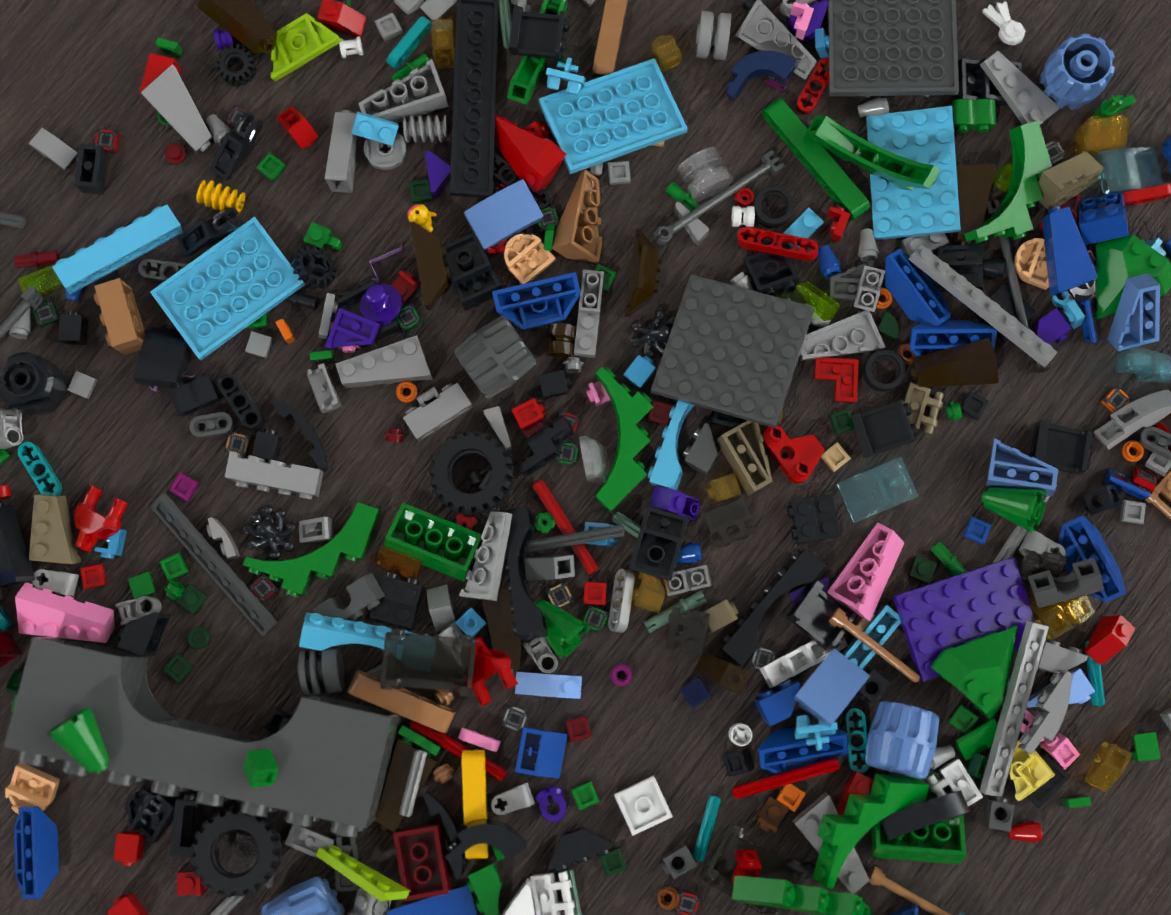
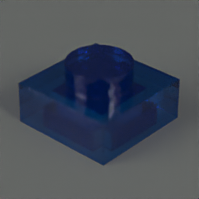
M698 677L680 689L692 708L711 696Z

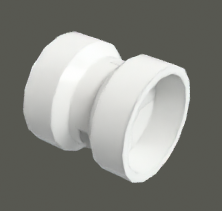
M732 206V227H739L740 225L754 227V206H747L746 208Z
M736 723L730 727L728 736L735 745L745 746L751 742L752 731L747 725Z

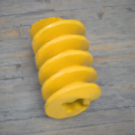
M206 180L201 182L196 196L199 204H205L206 207H212L214 210L220 211L234 208L240 214L245 202L246 194L244 192L238 197V190L234 189L230 194L229 186H226L222 191L221 183L214 187L215 182L213 180H210L208 185Z

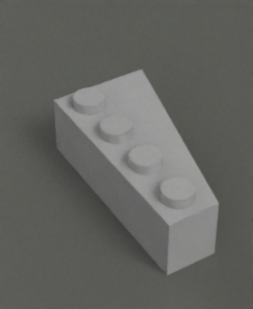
M433 59L426 62V65L422 68H416L411 71L410 75L402 80L394 81L392 86L387 89H381L358 103L361 113L395 123L403 122L404 117L406 120H409L410 116L415 118L448 107Z
M417 335L335 364L341 383L345 388L393 384L404 381L433 380Z
M230 451L225 478L236 482L235 486L248 488L249 485L257 486L256 490L269 492L271 488L278 490V494L291 496V492L298 493L299 498L312 500V496L319 497L324 472L320 469L295 464L286 465L284 462L275 460L265 461V459L251 455L245 458L236 452Z
M825 792L791 820L818 854L823 839L817 836L823 814L838 815L829 794ZM855 848L847 856L837 877L851 894H855L870 881Z

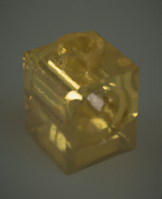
M672 34L667 36L661 35L652 42V52L662 72L681 64L682 54Z
M735 473L711 480L708 483L709 487H706L708 497L713 499L714 503L741 495Z
M1087 595L1053 604L1064 623L1081 625L1095 613Z

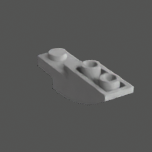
M583 269L574 356L595 358L604 279L603 271Z
M1169 390L1155 392L1122 407L1110 415L1111 421L1094 431L1095 437L1109 450L1140 428L1151 427L1171 413V392Z
M1068 670L1056 671L1050 679L1051 684L1047 690L1044 689L1039 694L1036 706L1042 710V713H1038L1032 721L1033 726L1019 740L1021 743L1018 748L1025 753L1032 755L1042 739L1052 741L1064 720L1070 699L1071 673Z

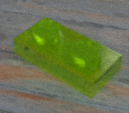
M56 264L18 278L22 292L24 293L32 286L42 295L62 287L63 284L52 268Z

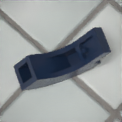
M772 50L758 51L745 56L731 69L735 80L732 78L726 86L727 98L735 102L745 85L752 78L759 75L772 76L786 85L797 68V61L784 53Z

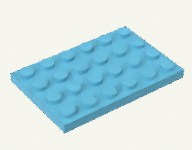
M655 58L585 82L584 85H581L578 95L569 94L566 92L567 89L539 98V105L557 146L567 154L564 161L570 174L687 133L688 129Z
M952 106L866 116L868 142L901 157L923 164L934 165L940 169L936 182L930 189L914 187L912 191L899 189L883 176L870 174L875 240L961 232Z
M253 217L150 291V293L198 359L202 360L299 290L305 283L303 280H298L299 275L293 273L294 268L258 220Z

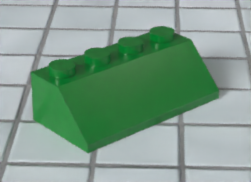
M402 502L385 537L384 550L464 582L473 564V557L480 545L482 534Z
M960 815L891 840L887 839L882 824L879 821L871 828L870 832L871 858L960 865L966 857L964 817Z

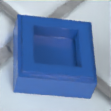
M971 516L962 537L984 545L992 524Z

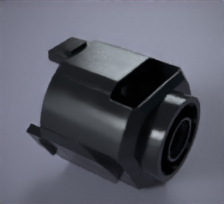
M30 352L16 353L8 357L6 365L1 372L0 398L9 406L28 414L43 415L55 412V408L60 405L66 394V376L56 364H52L41 356H36ZM23 374H25L26 380L24 381V384L21 385L24 378ZM42 398L40 402L23 405V402Z

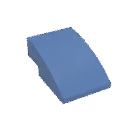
M524 179L500 190L464 212L484 250L520 233L523 229L540 222L544 217Z
M834 648L802 686L794 699L831 727L870 675Z

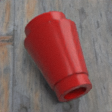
M1033 820L1011 826V832H1008L1009 839L1032 843L1042 841L1041 823H1035Z

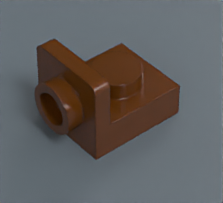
M768 796L755 817L759 821L758 826L768 833L771 830L777 832V827L789 808Z

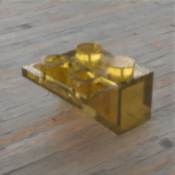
M1120 114L1112 115L1109 118H1101V116L1089 117L1074 133L1076 155L1085 151L1092 157L1119 155L1126 148L1131 118L1122 117Z

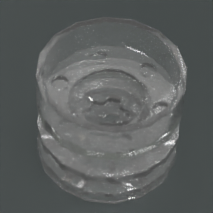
M709 147L691 155L677 168L679 174L683 175V182H691L687 189L695 202L716 195L733 181L727 167H719L723 159L718 156L719 152L716 147Z

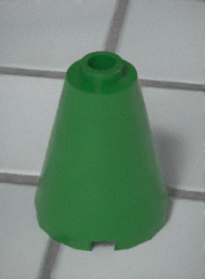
M990 487L983 492L981 502L984 503L986 509L1028 532H1034L1033 526H1039L1044 515L1046 502H1042V496L1046 497V492L1038 489Z
M545 600L535 601L536 606L546 614L549 636L544 638L560 659H563V655L567 657L583 641L581 635L583 632L587 635L590 626L581 619Z
M85 707L48 732L50 738L88 773L94 771L95 774H98L108 767L107 762L110 758L94 713L90 707Z

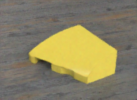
M1019 741L1016 744L1009 773L1016 790L1015 798L1021 801L1055 776V773L1036 750L1031 755L1019 749L1018 746L1021 743Z

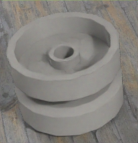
M701 11L700 24H698L696 34V58L707 59L711 46H714V59L725 61L729 43L731 14L720 13L716 26H714L713 12Z

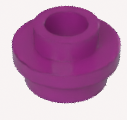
M618 664L611 670V680L618 686H625L632 680V671L627 665ZM619 671L625 672L626 676L624 679L617 677Z

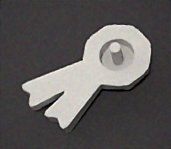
M1007 2L997 3L995 9L992 5L983 9L982 13L1000 28L998 35L1003 43L1016 45L1022 42L1025 29L1020 22L1011 20Z

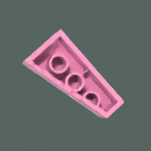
M877 522L827 593L838 604L850 611H854L857 615L870 622L903 548V540L892 529Z
M27 582L24 583L15 596L18 629L21 634L106 643L115 629L114 610L87 601L81 603L68 595L62 597L52 594V590L43 588V590L33 588V584Z

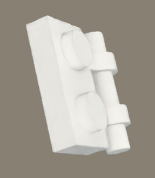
M958 758L939 769L943 776L939 781L934 774L926 778L931 785L929 788L932 793H936L938 797L947 795L943 788L948 785L952 792L962 791L968 807L983 798Z
M567 871L558 872L559 881H555L554 872L530 876L536 915H561L560 910H564L565 915H574L573 908H575V903L571 899L570 887L572 885L571 880L568 879ZM560 889L563 899L562 902H558L557 890Z

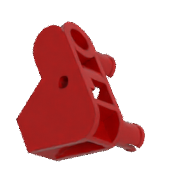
M778 424L777 428L768 427L761 433L764 441L763 446L787 478L795 484H800L810 477L825 451L813 434L790 439ZM783 453H786V454L788 455V457H787V458H783V457H782V454H783Z

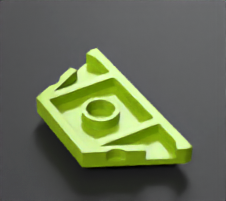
M309 14L302 15L276 31L278 35L274 50L271 52V60L273 61L271 78L276 82L341 43L342 39Z

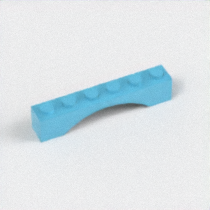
M678 401L676 406H672L669 418H671L670 424L665 426L662 438H664L663 444L658 446L656 450V464L651 466L648 473L649 482L653 486L678 489L683 475L678 456V439L681 427L695 405Z
M306 612L299 647L322 651L341 644L371 645L392 653L410 668L431 671L437 638L428 634H417L407 630H396L385 626L365 624L364 622H354L339 617L333 618L318 613Z

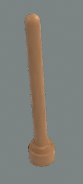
M840 608L834 611L828 622L835 627L845 628L913 682L920 680V676L847 620L846 612Z
M873 865L869 869L867 876L870 880L868 883L871 885H882L933 915H951L886 878L880 868Z

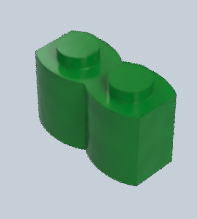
M958 99L953 100L950 104L953 112V126L957 133H966L969 130L987 133L996 125L995 100Z

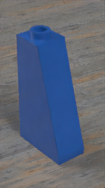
M1058 206L1047 211L1048 215L1042 218L1051 297L1098 278L1069 207L1061 209Z

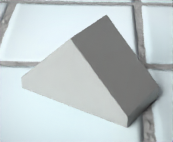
M329 517L299 521L300 543L331 541L334 538L333 519Z
M448 585L426 590L429 612L436 632L443 631L451 623L456 622Z

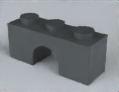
M1090 558L1073 563L1072 572L1065 577L1055 578L1051 575L1050 570L1028 576L1037 607H1045L1104 590L1101 573L1095 559Z
M373 574L362 576L346 587L351 596L349 606L343 603L340 596H335L312 610L314 613L323 616L339 617L344 620L351 619L354 621L364 615L362 611L366 608L371 610L380 604L379 600L385 597V594Z

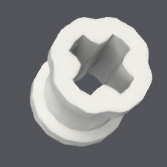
M360 36L353 40L344 41L342 39V42L339 43L342 58H346L347 55H363Z

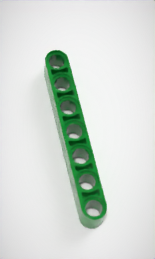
M777 98L761 111L766 122L839 207L844 208L847 213H850V220L854 221L870 208V203L823 146L805 134L808 129L781 98Z

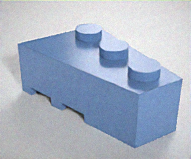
M1148 273L1127 278L1107 337V340L1117 351L1159 341L1160 284Z
M994 438L986 486L1044 490L1046 496L1052 497L1056 490L1058 469L1034 457L1031 458L1019 452L1020 450L1014 447L1011 448Z

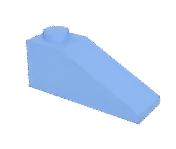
M1073 668L1069 671L1071 673L1069 704H1082L1091 698L1089 695L1094 693L1095 690L1082 670ZM1050 684L1029 697L1027 707H1037L1039 694L1044 689L1047 690Z
M516 672V681L519 684L515 686V694L580 699L582 676Z

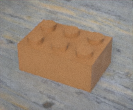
M120 278L95 285L96 293H94V299L102 311L100 320L103 326L107 328L108 333L105 336L108 345L124 355L140 351L146 334L132 288Z

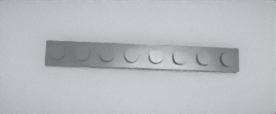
M921 245L908 259L1044 368L1057 354V351L1050 344L1045 343L1032 330L1021 324L1016 317L1007 313L998 303L992 301L980 289L968 282L964 276L959 275L946 262L935 256L931 250Z
M1026 621L979 791L983 794L1002 797L1049 626Z

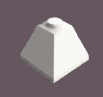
M529 878L525 880L501 915H535L532 885Z

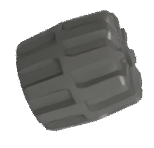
M504 316L478 329L454 350L457 359L486 398H491L512 386L537 364L536 359Z

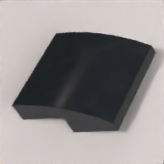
M983 244L939 246V259L946 262L959 275L964 276L973 286L983 290ZM939 284L940 292H948Z
M1005 282L990 299L998 303L1007 313L1017 318L1011 287ZM1022 299L1028 321L1036 311ZM974 313L984 324L991 326L978 314ZM997 330V336L1006 343L1009 339Z

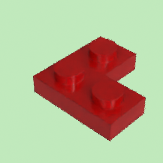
M817 358L814 361V380L835 381L834 402L856 403L859 360Z

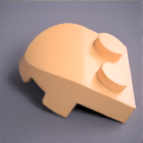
M533 234L515 235L505 246L504 259L506 266L520 284L531 282L556 261V258L550 251L543 249L544 245L541 239Z
M1034 238L1024 242L1018 248L1014 260L1016 274L1022 281L1046 290L1049 287L1044 245L1045 239Z
M19 762L15 766L10 785L5 789V797L10 799L13 804L11 808L17 814H19V807L38 806L44 811L53 802L60 779Z

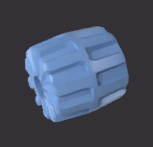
M1080 34L1077 38L1069 37L1048 57L1040 75L1039 83L1044 84L1045 90L1043 92L1060 109L1064 106H1068L1070 110L1081 108L1099 96L1112 78L1115 67L1112 66V61L1115 56L1113 50H1109L1105 45L1106 41L1099 37L1097 39L1091 37L1090 34Z
M890 701L879 702L868 734L866 764L876 769L889 771L894 774H902L906 777L926 778L929 774L937 745L938 715L906 704Z
M318 876L285 890L267 902L261 909V915H344L345 910L343 904L337 900L338 894L335 889H330L329 882L325 878L321 879Z

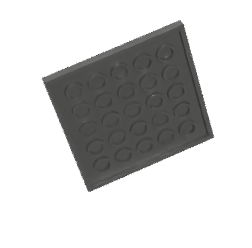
M828 0L829 96L958 95L956 0Z
M691 274L657 370L651 393L777 428L814 313V307Z

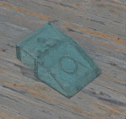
M1132 147L1100 151L1095 156L1096 161L1104 167L1100 176L1103 195L1111 192H1127L1163 185L1155 148Z
M1129 348L1115 356V373H1137V382L1171 383V356L1152 350Z
M902 457L837 484L854 523L919 497Z

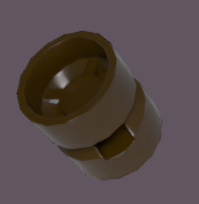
M564 323L549 324L548 338L551 341L547 342L546 355L554 358L574 357V344L572 341L575 340L576 326Z

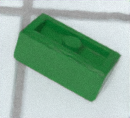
M994 719L989 720L956 740V749L965 761L971 759L975 752L979 754L992 746L998 726Z

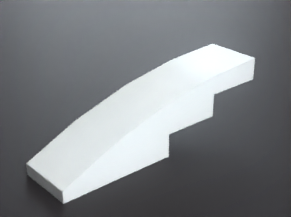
M843 636L842 643L836 648L837 651L848 647ZM811 640L759 669L769 688H772L807 668L820 663L833 649L824 650L814 640Z

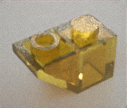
M453 19L432 20L431 35L435 68L454 69L455 35Z
M640 572L638 579L642 580L640 587H635L632 595V600L635 601L634 606L658 614L666 591L658 577Z
M1034 596L1028 598L1035 622L1049 626L1046 639H1056L1073 628L1063 610L1057 604L1038 608Z
M1103 742L1084 781L1106 792L1123 775L1132 754L1112 743Z

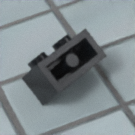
M80 144L74 185L83 193L104 195L109 153L102 146Z

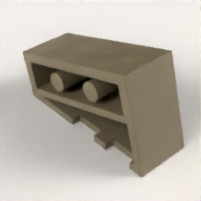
M1085 151L1043 171L1038 181L1043 199L1039 201L1048 210L1062 206L1097 182L1104 167Z
M748 420L722 434L716 440L748 496L773 482L767 455H765L763 436L760 433L758 423Z
M52 494L34 495L29 560L64 564L81 562L80 555L78 556L75 546L76 538L73 536L70 522L72 521L66 496Z

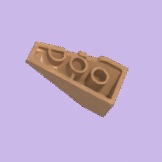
M585 169L582 170L556 228L552 249L568 259L599 263L602 249V237L599 236L598 225H601V218L598 217L597 206L600 205L599 179Z

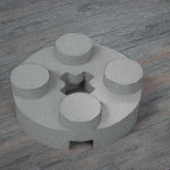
M396 133L393 145L387 144L388 147H391L388 153L380 151L385 143L366 138L364 153L374 168L391 170L403 164L407 147L401 134Z

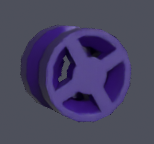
M214 29L218 50H223L224 47H229L232 44L236 48L234 36L226 30Z

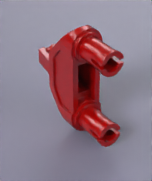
M92 485L89 486L90 488L83 502L77 504L74 510L76 528L80 529L75 546L89 552L98 538L104 540L119 531L122 525L120 519L129 504L115 498L108 515L104 516L98 513L95 506L103 490Z
M481 637L467 643L472 659L467 662L465 681L470 690L473 689L480 707L493 701L485 683L488 678L497 672L505 690L519 684L510 668L512 664L508 654L496 649L488 650Z

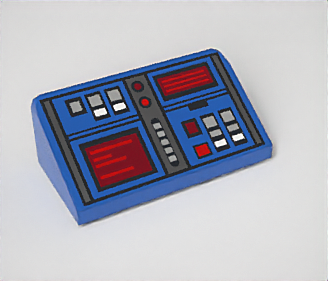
M1094 299L1079 300L1078 306L1085 315L1082 323L1084 342L1095 343L1100 340V334L1096 320Z
M1112 468L1107 469L1102 480L1103 483L1108 485L1115 484L1117 489L1139 499L1148 498L1151 495L1149 490L1133 483L1132 477Z

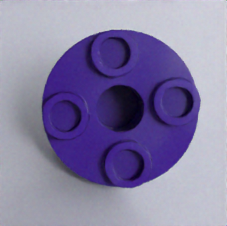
M386 284L369 287L360 300V311L363 317L381 325H388L399 314L403 306V300L399 291L393 286Z

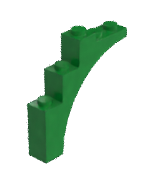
M544 0L540 13L560 15V11H565L566 16L568 0ZM523 56L516 72L511 78L507 98L527 105L542 81L545 64L549 58Z
M816 115L805 133L841 160L853 161L869 174L883 176L899 189L911 191L914 187L930 189L936 182L940 171L934 165L916 162L884 150L855 135L827 116Z
M1038 120L1009 130L1013 166L1007 193L999 208L986 222L964 234L966 242L975 239L976 243L988 240V235L993 234V237L1003 235L1004 239L1013 236V240L1025 237V232L1033 230L1028 209L1035 207V202L1043 199L1037 179L1041 177L1043 171L1052 168Z
M600 367L594 373V376L602 384L612 402L617 418L618 441L612 468L604 483L593 496L608 511H612L647 475L644 471L646 467L638 459L634 461L633 458L650 442L647 437L649 435L642 426L637 427L636 424L653 406L650 404L652 400L644 392L640 394L638 391L630 396L629 393L631 391L623 383L619 384L614 379L616 377L609 368L604 369Z
M358 502L351 518L343 529L331 541L316 551L296 559L284 561H261L246 557L243 565L249 567L248 572L260 575L261 572L269 574L268 578L281 582L284 579L281 588L287 589L286 594L297 598L299 594L306 595L314 571H316L315 576L326 580H328L329 576L335 578L343 553L346 554L344 557L355 562H357L358 558L364 560L381 511Z
M875 774L870 795L849 794L844 815L823 814L817 835L823 839L813 879L825 888H834L839 871L847 856L866 832L883 818L896 811L925 802L930 785L914 777Z
M735 876L732 899L740 903L776 907L813 915H872L870 906L863 903V898L856 894L829 892L821 887L794 885L780 879Z

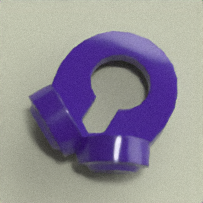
M551 786L548 789H543L538 792L535 798L539 803L541 814L546 820L551 822L561 820L566 813V803L562 796L563 790L559 787ZM548 795H551L554 802L560 806V811L556 815H551L547 811L549 804Z

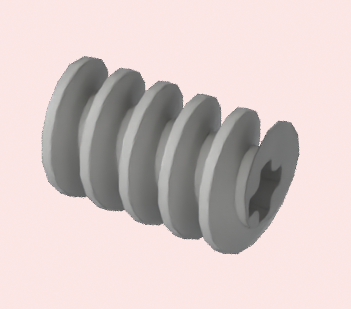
M436 115L434 122L431 121L430 116H427L425 122H423L421 116L418 117L417 122L414 121L413 116H410L409 122H406L404 117L403 131L405 141L409 143L413 137L414 142L418 143L421 137L423 143H426L428 137H430L431 142H435L438 136L439 141L444 142L445 136L447 137L448 133L447 116L444 115L443 120L440 121L438 115Z

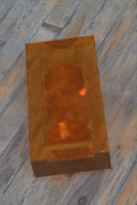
M381 546L377 558V564L385 569L401 573L404 577H411L417 580L420 574L422 561L385 546Z

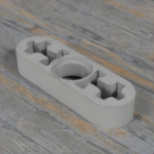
M619 569L615 575L608 627L612 632L623 633L628 627L635 581L634 572L631 570Z

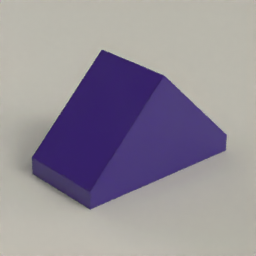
M425 151L431 194L433 198H437L450 181V165L431 151Z

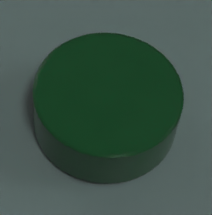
M195 627L188 633L187 641L191 647L203 649L209 645L211 635L206 628Z

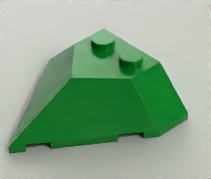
M1129 234V236L1097 242L1094 246L1097 265L1095 271L1098 276L1095 279L1096 320L1116 313L1127 278L1148 273L1160 284V297L1165 296L1171 288V263L1169 259L1135 235Z
M1017 625L1008 627V630L999 633L993 632L964 642V645L955 648H946L930 665L938 675L956 687L975 704L974 707L989 720L993 718L1004 704Z

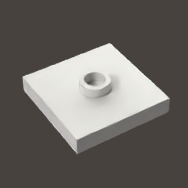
M654 775L614 794L632 836L673 817Z

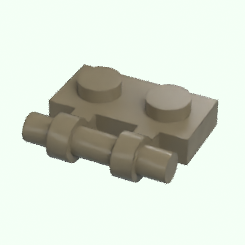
M909 383L904 403L908 402L912 415H909L911 424H916L917 430H919L921 423L926 425L924 433L932 435L934 428L938 424L937 416L939 410L943 407L942 399L944 394L935 392L933 399L929 397L931 389ZM926 405L931 407L928 417L923 415Z

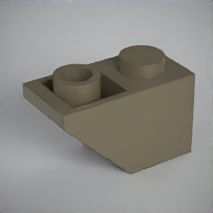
M727 599L700 613L710 632H714L738 619L736 616L738 613L736 606L732 601L728 602Z

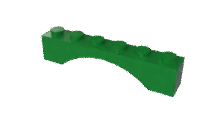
M494 861L469 872V879L466 882L471 893L475 891L478 898L475 902L480 913L500 915L499 899L503 881Z

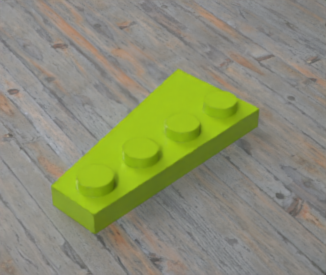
M337 846L319 847L316 853L318 858L379 901L407 899L409 895V889L343 853Z

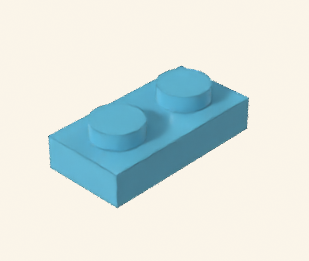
M357 111L351 134L393 145L399 125L398 123Z
M808 208L783 234L809 238L824 221ZM784 243L789 249L794 246L792 243Z

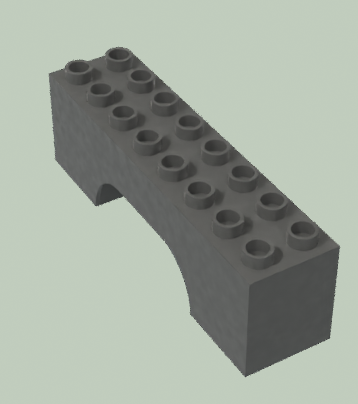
M32 638L4 747L20 750L17 761L29 765L45 766L47 761L60 763L61 760H64L63 772L79 776H90V773L51 739L48 734L52 728L66 721L68 717L85 707H90L94 713L110 758L107 762L108 767L104 769L109 770L107 782L123 786H134L135 781L147 782L149 779L153 780L152 792L167 796H179L180 791L190 792L193 789L198 791L197 802L211 806H223L224 801L233 802L234 799L242 801L241 812L255 816L266 817L269 811L276 812L277 809L286 810L285 821L288 823L312 827L313 821L319 822L321 819L332 821L330 832L349 837H357L358 831H364V828L366 829L376 820L402 718L401 715L389 710L322 695L301 697L294 716L279 732L270 737L256 736L177 718L169 714L157 703L148 685V656H141L66 638ZM270 749L279 767L274 785L251 788L243 770L247 752L250 750Z

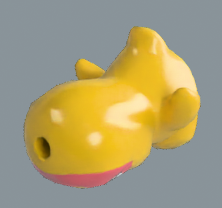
M423 204L412 206L407 214L409 222L417 223L430 233L433 231L431 217H435L437 214L428 211L427 207Z

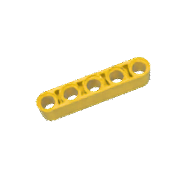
M462 750L465 825L475 820L488 819L485 750ZM482 843L470 847L465 851V858H488L489 844Z

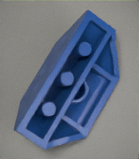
M898 249L885 259L886 288L910 320L936 327L951 318L944 296L930 277L908 260L910 256L906 255L903 250Z
M576 272L495 290L492 291L497 313L506 317L507 320L522 330L565 321L581 292Z
M946 320L937 327L921 323L911 328L909 349L916 356L989 338L994 350L997 329L993 326L970 320Z
M1083 515L1064 523L1061 527L1057 544H1060L1065 549V558L1061 563L1067 574L1069 575L1072 572L1073 563L1094 558L1101 573L1104 590L1091 593L1089 596L1106 603L1126 594L1120 568L1098 529Z
M796 727L775 730L758 747L761 769H767L775 774L834 757L838 760L842 755L848 753L847 734L839 729L836 730L834 735H826L829 736V743H823L822 750L820 751L816 750L815 745L807 746L806 739L810 738L795 740L794 732Z
M38 806L19 807V815L14 826L15 875L22 891V899H41L59 872L57 825Z

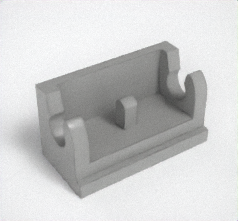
M323 363L318 365V369H308L307 376L321 414L342 407L328 367Z

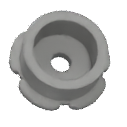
M568 357L563 362L564 371L567 373H580L584 365L578 357Z

